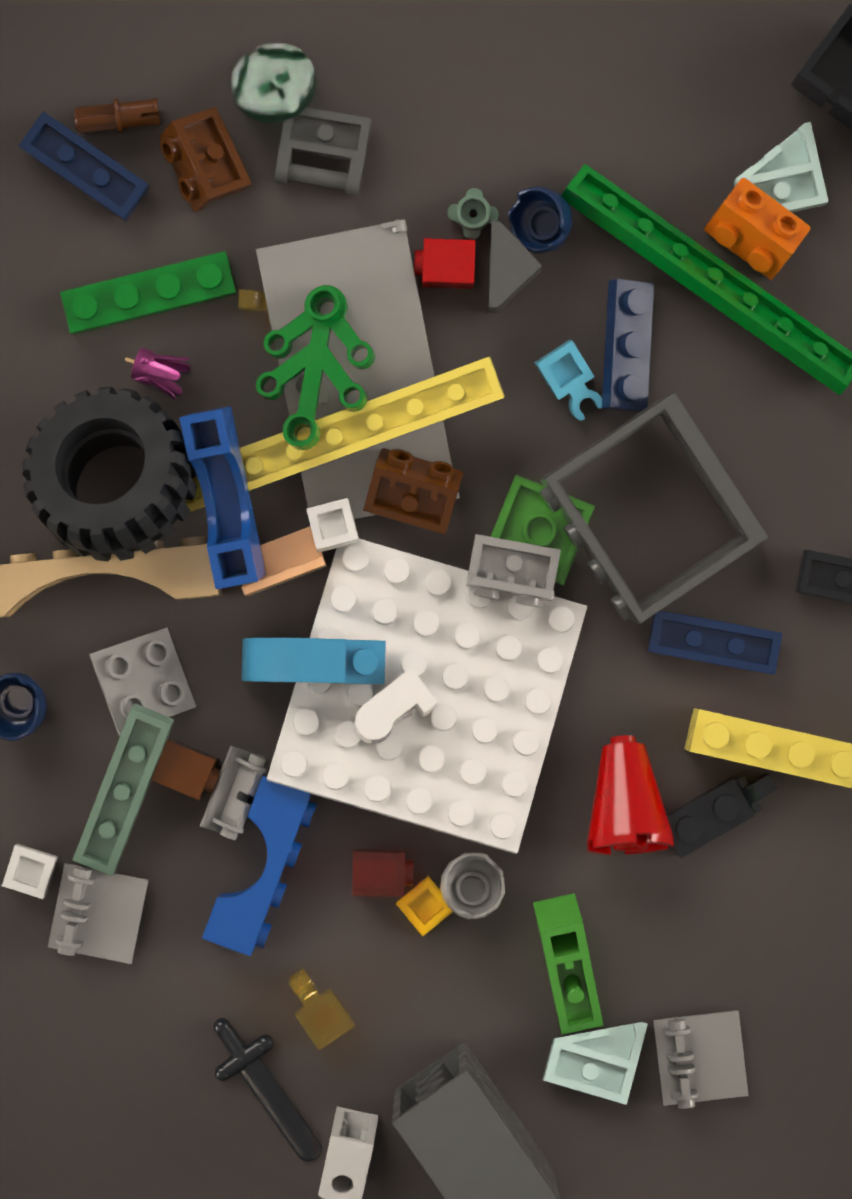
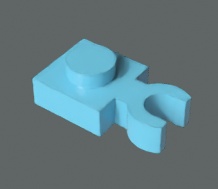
M568 340L534 362L556 399L560 400L567 394L569 395V410L576 419L580 421L585 419L579 407L580 402L585 398H590L596 408H602L601 396L597 392L587 389L584 384L595 376L572 340Z

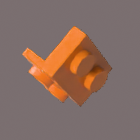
M741 178L703 230L720 245L728 248L747 262L754 270L772 281L808 234L810 226L749 180Z

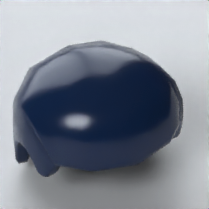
M540 186L519 191L515 204L508 211L511 233L528 251L535 254L558 249L566 241L572 228L571 208L564 197L549 188Z
M6 673L0 676V739L17 741L33 734L41 725L46 716L47 701L43 689L30 676L22 673Z

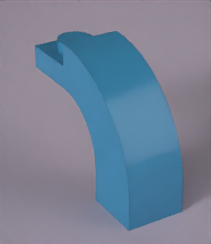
M243 638L241 681L385 684L386 641L322 638Z

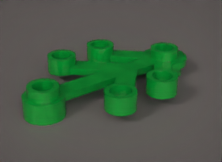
M322 285L313 289L306 297L304 303L305 311L280 330L269 332L263 342L265 350L273 358L282 359L290 354L292 342L312 329L310 344L272 372L262 373L256 380L258 393L266 400H276L282 396L285 388L284 385L305 370L297 413L289 416L283 425L285 440L298 450H308L314 447L320 438L321 431L318 423L315 421L323 371L338 390L339 400L347 410L359 411L365 407L368 400L366 391L359 384L353 383L328 348L332 329L348 349L347 359L355 368L360 370L367 369L375 360V352L367 342L359 339L345 319L348 309L346 297L338 288L331 285ZM332 302L334 304L333 310L329 314L320 313V308L324 303ZM277 338H283L284 346L278 351L272 350L271 345L273 341ZM359 349H367L368 355L363 361L354 360V355ZM268 380H276V388L272 392H264L265 383ZM357 390L360 392V398L357 402L353 404L347 403L346 398L351 391ZM303 427H309L311 430L310 436L305 440H298V431Z

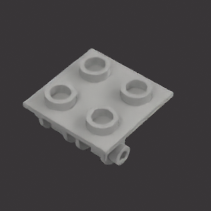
M167 627L89 654L118 735H121L130 709L135 703L167 717L196 708Z
M64 863L48 948L58 949L57 953L74 956L75 953L132 964L149 880L118 873L109 876L92 868Z
M739 1010L653 1020L663 1106L678 1104V1108L685 1109L695 1107V1102L749 1096Z

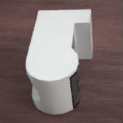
M410 668L362 705L355 717V731L364 742L370 744L380 743L390 735L393 725L411 711L416 709L424 717L437 707L438 701L413 669Z

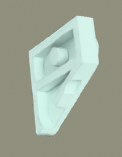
M811 122L800 126L797 131L775 146L761 160L749 167L734 180V186H736L741 178H746L790 212L824 206L829 202Z
M638 1022L554 1038L542 1081L627 1105L648 1024Z

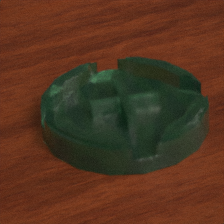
M267 43L257 47V52L249 57L246 54L238 61L232 72L231 90L239 109L250 119L263 123L283 122L297 116L310 104L316 93L317 76L311 61L298 47L286 43Z

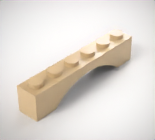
M206 536L181 538L180 547L164 548V541L162 540L155 541L156 549L146 554L141 549L133 551L134 558L120 561L115 554L111 555V560L108 562L95 560L91 555L79 557L71 549L53 551V559L36 561V553L18 554L10 556V564H0V618L11 617L25 602L48 587L68 579L92 574H117L136 578L158 587L178 600L222 596V588L215 589L207 551Z

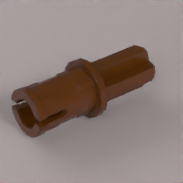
M117 98L111 104L76 107L74 109L76 130L81 133L117 129L118 133H122L123 128L161 125L158 99L153 98L119 103Z

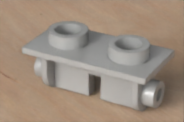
M230 746L200 827L220 832V835L232 840L237 839L238 833L243 834L245 830L243 827L251 805L247 802L250 796L255 797L262 776L267 772V768L264 767L267 759L264 756Z

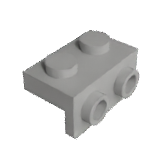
M476 534L466 586L475 588V596L499 600L501 592L517 595L516 603L542 608L543 600L550 602L554 598L555 591L553 590L561 550Z

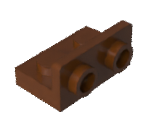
M217 107L174 120L160 135L162 154L165 160L172 164L179 179L180 193L184 200L190 203L195 213L203 210L210 202L247 190L252 184Z
M382 448L374 468L363 511L446 535L463 472L454 469L452 465L446 462H430L413 457L412 454L405 450Z

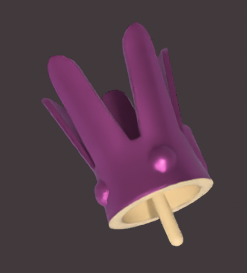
M141 347L135 360L128 357L125 358L126 362L133 364L131 379L148 386L153 385L174 400L176 399L174 394L181 395L182 388L172 381L179 380V372H188L191 369L189 364L179 362L187 361L190 357L159 355L153 350H147L144 347Z

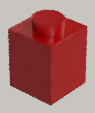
M424 238L423 250H415L414 274L415 276H422V288L473 289L476 240Z

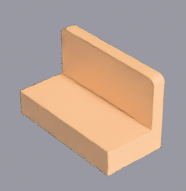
M311 526L260 545L266 575L258 582L242 584L243 587L241 588L244 596H250L327 567L322 552L318 553L316 550Z

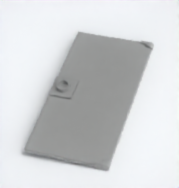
M397 219L393 222L256 249L272 331L280 330L305 311L304 303L306 297L316 287L331 285L338 288L344 294L348 304L345 319L359 339L367 342L375 352V360L367 369L360 370L355 368L347 359L348 349L332 329L328 348L353 383L359 384L366 391L367 401L434 377L406 233L405 219ZM332 302L324 303L320 308V313L329 314L333 310L334 304ZM312 329L292 342L290 354L285 358L278 359L279 366L310 344ZM277 338L274 340L276 351L284 346V339ZM367 349L357 350L354 360L363 361L368 355ZM305 370L284 385L289 416L297 413ZM324 371L315 420L346 409L339 400L338 390ZM357 390L351 391L347 395V403L353 404L357 402L360 398V392ZM443 420L302 471L301 476L308 508L348 498L354 519L377 515L363 511L381 449H401L409 452L413 457L430 462L442 461L452 465ZM458 491V494H457L456 499H459V498H460V496H459V491Z

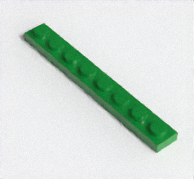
M587 164L583 165L565 188L562 196L570 206L840 396L852 381V352Z

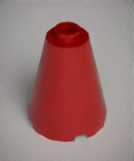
M631 735L610 738L611 744L603 746L587 839L588 852L611 855V847H613L615 851H624L625 855L663 851L667 850L668 846L673 847V833L645 744L636 742V736Z

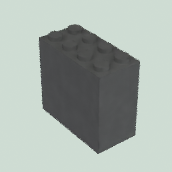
M465 1041L394 1090L392 1124L445 1199H560L553 1166Z

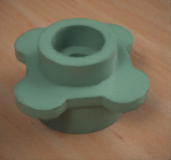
M477 188L469 189L466 192V196L458 204H452L448 208V218L451 221L457 222L463 229L464 237L470 240L477 239L480 236V231L488 224H491L492 221H497L499 216L497 208L489 206L487 200L483 198L482 191ZM471 210H475L477 212V216L475 218L469 216V212Z

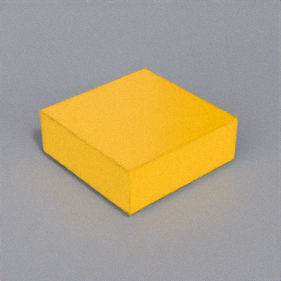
M429 875L396 901V905L422 936L426 935L453 912L444 902L440 888Z

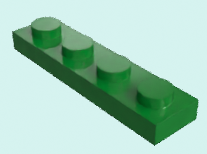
M223 251L61 291L60 295L70 334L76 335L237 295L227 252Z

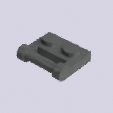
M290 105L297 116L288 119L285 111L274 182L288 184V181L291 180L344 189L348 195L359 196L371 128V118L308 107L302 111L299 109V106ZM293 152L351 161L349 173L292 164Z

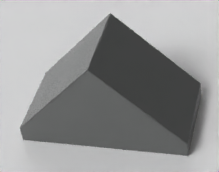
M492 221L488 313H497L537 276L542 268V265L501 221Z

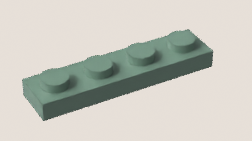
M136 703L131 707L74 854L73 861L113 876L170 734L174 719Z

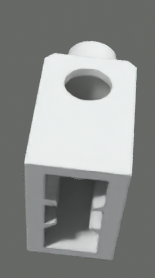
M337 1106L318 1196L324 1199H362L374 1147L378 1115Z

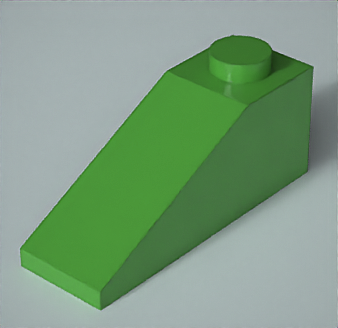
M575 893L533 902L561 1034L564 1035L604 1026L584 925Z

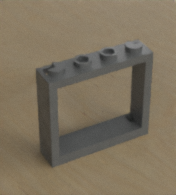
M675 392L666 394L539 479L544 486V489L540 491L543 500L553 513L560 510L568 525L563 527L566 535L577 549L581 546L584 547L592 559L587 563L589 570L599 584L602 585L607 582L615 594L610 601L623 620L630 617L632 622L641 624L768 538ZM661 416L738 536L638 603L560 483Z

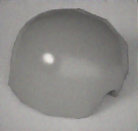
M463 853L450 861L441 875L440 890L442 898L448 908L465 919L485 918L498 909L505 895L503 871L485 853Z

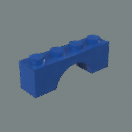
M231 406L179 417L188 461L196 472L204 498L208 524L207 551L215 589L258 582L266 575L232 408Z
M268 774L262 776L247 816L258 826L266 842L267 862L264 872L258 881L242 891L220 893L215 901L202 939L247 956L252 955L255 946L264 948L272 924L265 922L270 906L279 908L287 884L280 882L285 865L291 868L294 867L302 846L301 843L295 841L300 825L309 827L317 803L310 801L312 794L267 781Z

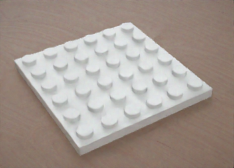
M359 539L360 542L337 548L310 638L386 641L385 684L296 682L268 772L267 781L517 854L587 606L555 596L550 602L543 600L542 608L516 603L517 595L501 592L499 600L483 598L474 595V587L466 586L467 570ZM412 668L438 701L437 707L424 717L414 709L393 725L391 733L386 740L376 744L364 742L355 731L357 711L367 701L408 669Z

